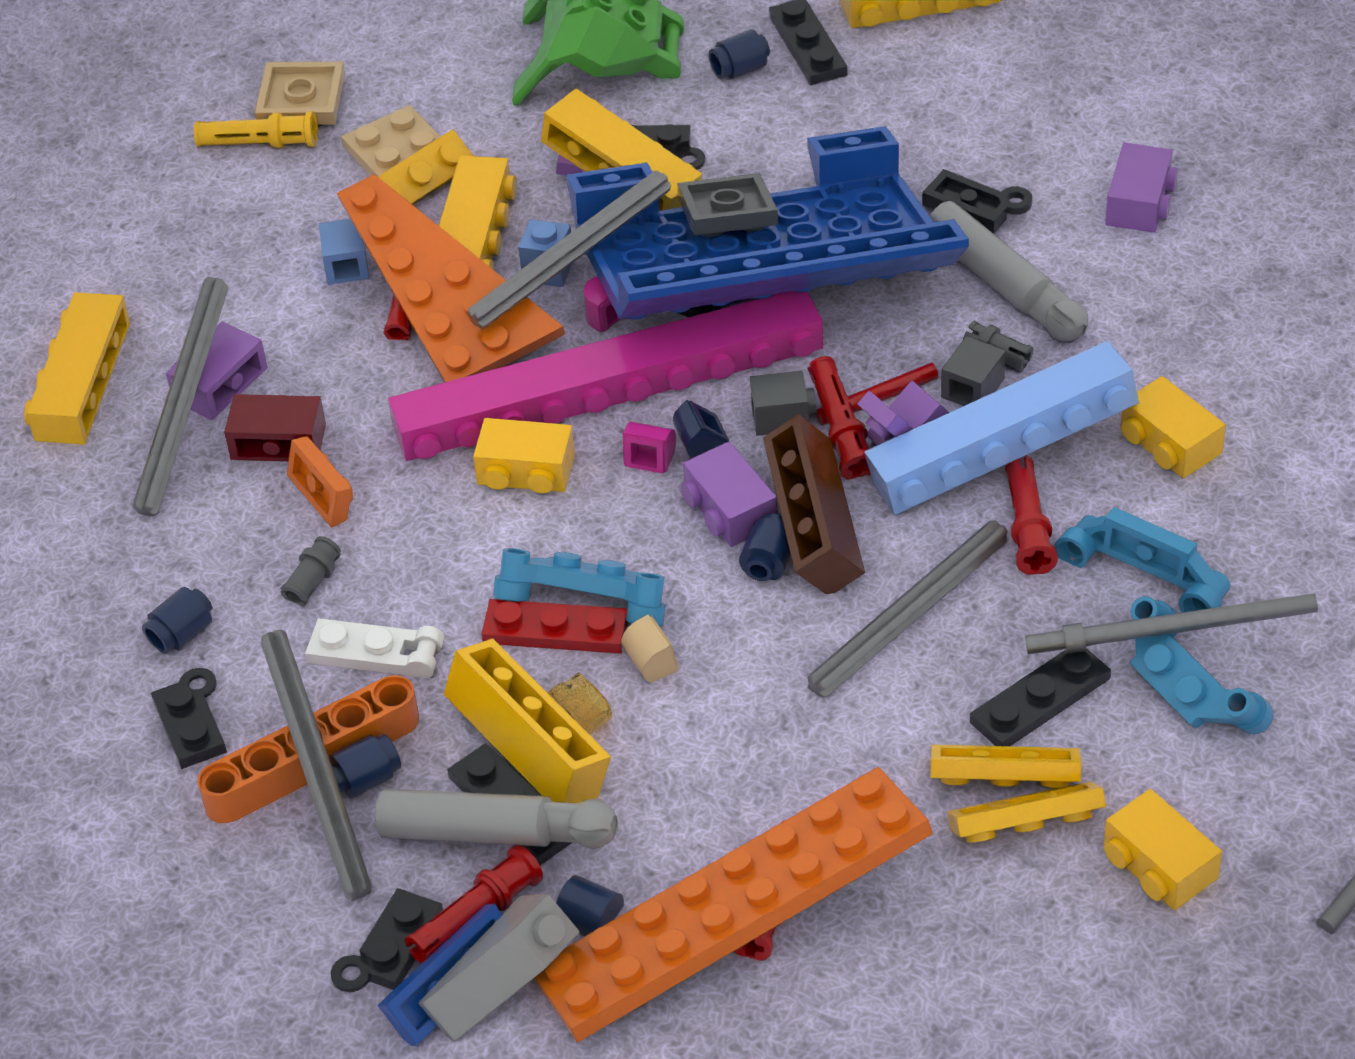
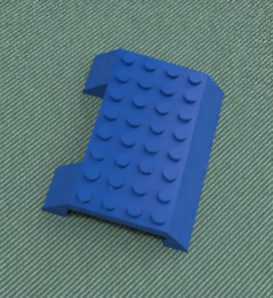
M882 126L807 138V147L816 186L770 193L778 209V225L767 226L763 230L756 232L735 230L723 232V234L716 237L694 236L683 208L659 211L658 199L586 254L619 319H642L648 314L667 311L679 313L687 311L691 307L710 304L722 306L734 300L747 298L765 299L777 293L790 291L808 292L815 287L832 284L850 285L857 280L875 277L888 279L895 277L897 274L912 271L931 272L938 267L954 265L969 247V238L955 219L933 222L899 175V143L888 128ZM646 162L567 174L566 183L576 229L650 175L653 171L649 164Z

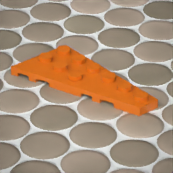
M375 174L337 193L343 208L444 383L504 367L565 335L564 327L528 297L485 329L475 326L468 315V309L504 283L506 280Z

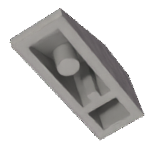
M548 893L520 896L418 1004L447 1038L456 1041L547 968L580 931Z

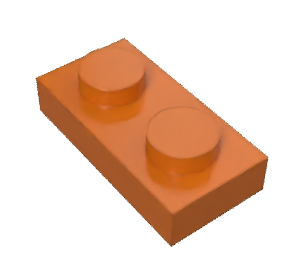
M308 436L293 439L291 441L287 476L330 527L346 521L349 505L353 499L352 487L349 481L341 476L329 462L325 453L321 452Z

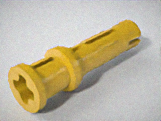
M307 111L305 115L283 116L280 112L269 115L268 119L196 121L194 123V140L197 147L270 143L271 147L276 149L282 148L284 144L306 143L308 147H316L318 137V122L314 111Z

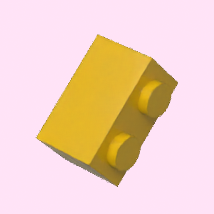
M1164 376L1138 390L1139 403L1122 411L1121 430L1125 438L1134 445L1140 444L1153 454L1155 461L1160 467L1166 470H1173L1183 479L1223 453L1226 424Z
M484 418L473 455L477 485H487L497 490L511 487L531 489L537 493H548L550 491L565 492L575 456L572 425Z
M1151 788L1106 819L1104 850L1108 859L1117 868L1124 869L1126 867L1140 880L1143 890L1151 899L1155 901L1162 899L1175 911L1219 879L1222 850Z

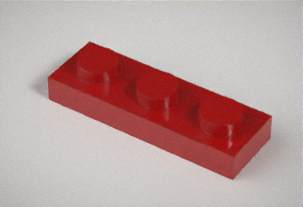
M489 599L481 633L482 642L494 639L499 645L622 654L621 639L628 623L626 620L627 608Z

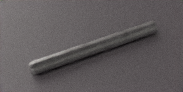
M659 171L652 172L468 309L471 322L475 326L485 329L656 202L671 189L667 176Z
M206 277L203 281L133 501V508L137 510V513L155 516L159 512L227 295L228 285L221 278Z
M996 520L987 522L812 671L807 677L809 689L822 698L831 694L1007 542V529Z
M284 630L268 632L261 637V646L345 897L348 900L364 897L371 893L372 884L289 639Z

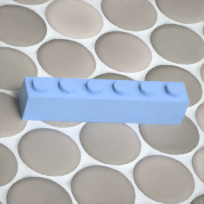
M1105 341L864 451L872 481L894 515H897L1138 404L1139 400L1133 370L1110 342Z

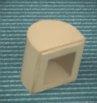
M648 614L632 623L626 629L621 639L622 647L646 681L652 683L678 671L679 667L673 646L652 616L650 617Z

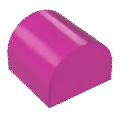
M598 276L587 281L583 289L587 322L600 333L605 332L620 319Z
M630 421L623 431L625 467L663 474L667 472L675 453V430Z

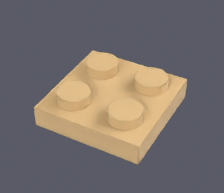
M266 62L255 109L256 119H268L269 115L280 112L283 116L305 115L307 111H314L318 125H336L346 74L344 62Z
M408 105L341 136L342 146L370 176L375 174L378 177L441 136L411 105Z

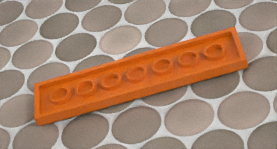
M878 766L564 948L549 966L533 979L578 1043L933 834L929 820Z

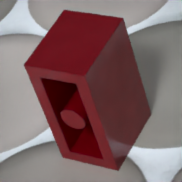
M234 394L224 431L230 459L289 462L291 441L308 436L315 446L321 450L326 428L321 396Z

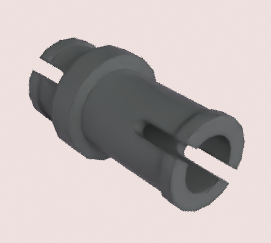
M974 320L968 327L972 330V334L967 331L964 334L963 339L968 336L1006 350L1005 364L1019 372H1022L1027 364L1023 363L1024 359L1030 362L1034 348L1032 346L1025 345L1001 334L1000 328L994 325L985 327Z
M324 536L317 537L312 547L305 548L300 554V564L287 582L280 588L281 594L286 600L305 606L321 580L329 578L335 569L334 562L341 556V549L334 541Z

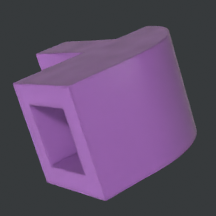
M912 380L889 407L870 391L858 403L870 415L865 422L870 427L867 431V437L876 445H880L950 413Z

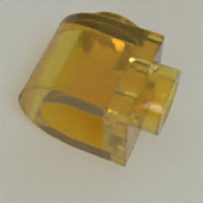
M580 672L568 681L558 683L548 692L589 735L612 719V711L605 697Z

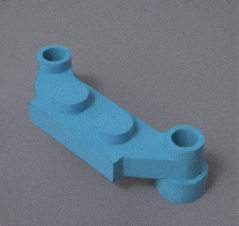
M1115 507L1105 516H1084L1075 527L1066 529L1054 545L1059 559L1079 568L1083 567L1095 552H1103L1183 588L1185 592L1179 599L1181 612L1221 607L1222 598L1230 590L1228 578L1223 573L1212 570L1197 552V543Z
M517 548L503 549L500 574L496 575L494 580L493 596L508 601H527L530 599L532 583H540L625 599L628 601L626 616L628 622L634 623L649 614L659 626H662L664 623L666 605L661 602L664 586V577L661 575L625 570L626 564L612 560L598 561V565L581 562L582 557L580 555L569 552H556L554 557L551 556L549 558H530L531 553L527 550Z
M1148 596L1136 599L1130 609L1133 620L1177 613L1167 603L1154 600ZM1176 633L1135 639L1136 656L1129 663L1194 728H1198L1204 723L1234 724L1246 733L1259 734L1270 726L1273 720V709L1266 699L1258 693L1247 692L1242 688L1227 690L1174 638Z

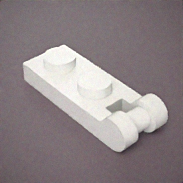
M318 618L305 656L307 663L431 678L436 666L434 654L441 651L445 636L441 630L433 626H422L418 630ZM406 649L416 650L410 655H404Z

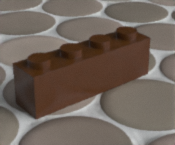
M797 414L764 436L763 440L795 573L823 593L832 594L865 574V569L831 439Z

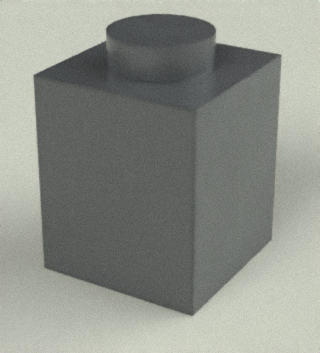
M966 336L941 369V398L965 406L996 392L1005 379L1006 350Z
M803 370L750 376L751 406L756 436L769 434L797 414L808 422L809 415L816 414L814 388L805 387Z

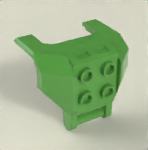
M528 0L524 5L523 24L538 22L544 15L545 23L543 40L535 58L514 82L513 106H518L542 79L565 63H570L594 77L633 75L642 70H646L659 78H679L681 62L678 59L679 36L684 32V19L679 14L661 5L659 0ZM661 35L664 36L663 49L658 47Z

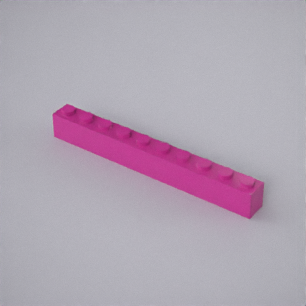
M790 291L778 293L769 298L748 301L388 397L392 424L406 461L417 458L428 459L442 451L461 446L472 447L477 445L484 418L557 424L565 418L587 412L598 413L609 406L627 401L638 402L650 395L672 389L683 390L691 384L713 378L724 379L732 373L753 367L764 368L773 362L794 356H808L816 350L823 349V320L808 292Z

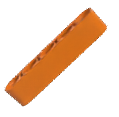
M399 675L381 678L313 712L328 757L369 735L377 737L381 734H386L391 741H394L410 733L419 723V711L413 684L406 677ZM287 725L207 765L199 773L197 784L206 815L217 823H230L307 785V781Z

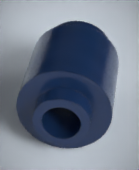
M750 29L717 42L715 48L709 50L708 57L711 68L719 79L726 77L734 79L766 66L767 57L770 55V48L762 34L758 35L755 30Z
M768 513L753 523L739 556V564L742 570L754 580H777L782 576L791 553L780 514Z
M181 587L147 615L148 621L142 625V631L152 646L163 654H167L173 648L178 651L212 622L210 613L213 609L212 604L200 590L196 588L190 590L187 587Z
M381 734L377 737L369 735L329 755L340 793L345 792L349 799L392 779L393 772L401 768L398 752L386 734Z

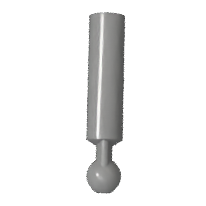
M944 202L937 206L930 214L933 222L955 219L969 238V247L958 260L1025 315H1031L1048 329L1055 339L1069 342L1078 340L1085 333L1089 325L1088 313L1081 303L1071 300L1056 288L1050 278L955 202Z
M384 789L378 797L375 808V824L378 834L382 838L545 847L551 841L573 842L589 849L602 848L611 842L618 830V819L614 809L606 802L597 799L584 800L581 803L553 802L550 797Z

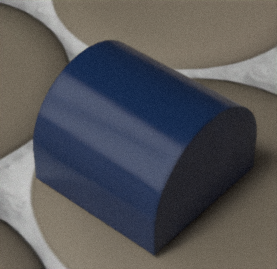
M688 400L675 411L673 424L690 458H694L729 442L715 413Z
M573 875L563 886L556 903L580 931L578 934L587 936L617 917L624 906V898L622 894L578 875Z

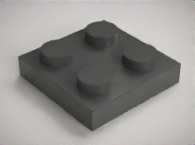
M760 173L677 183L678 199L694 236L716 237L723 234V232L735 230L756 232L763 230L767 226L778 225V209Z

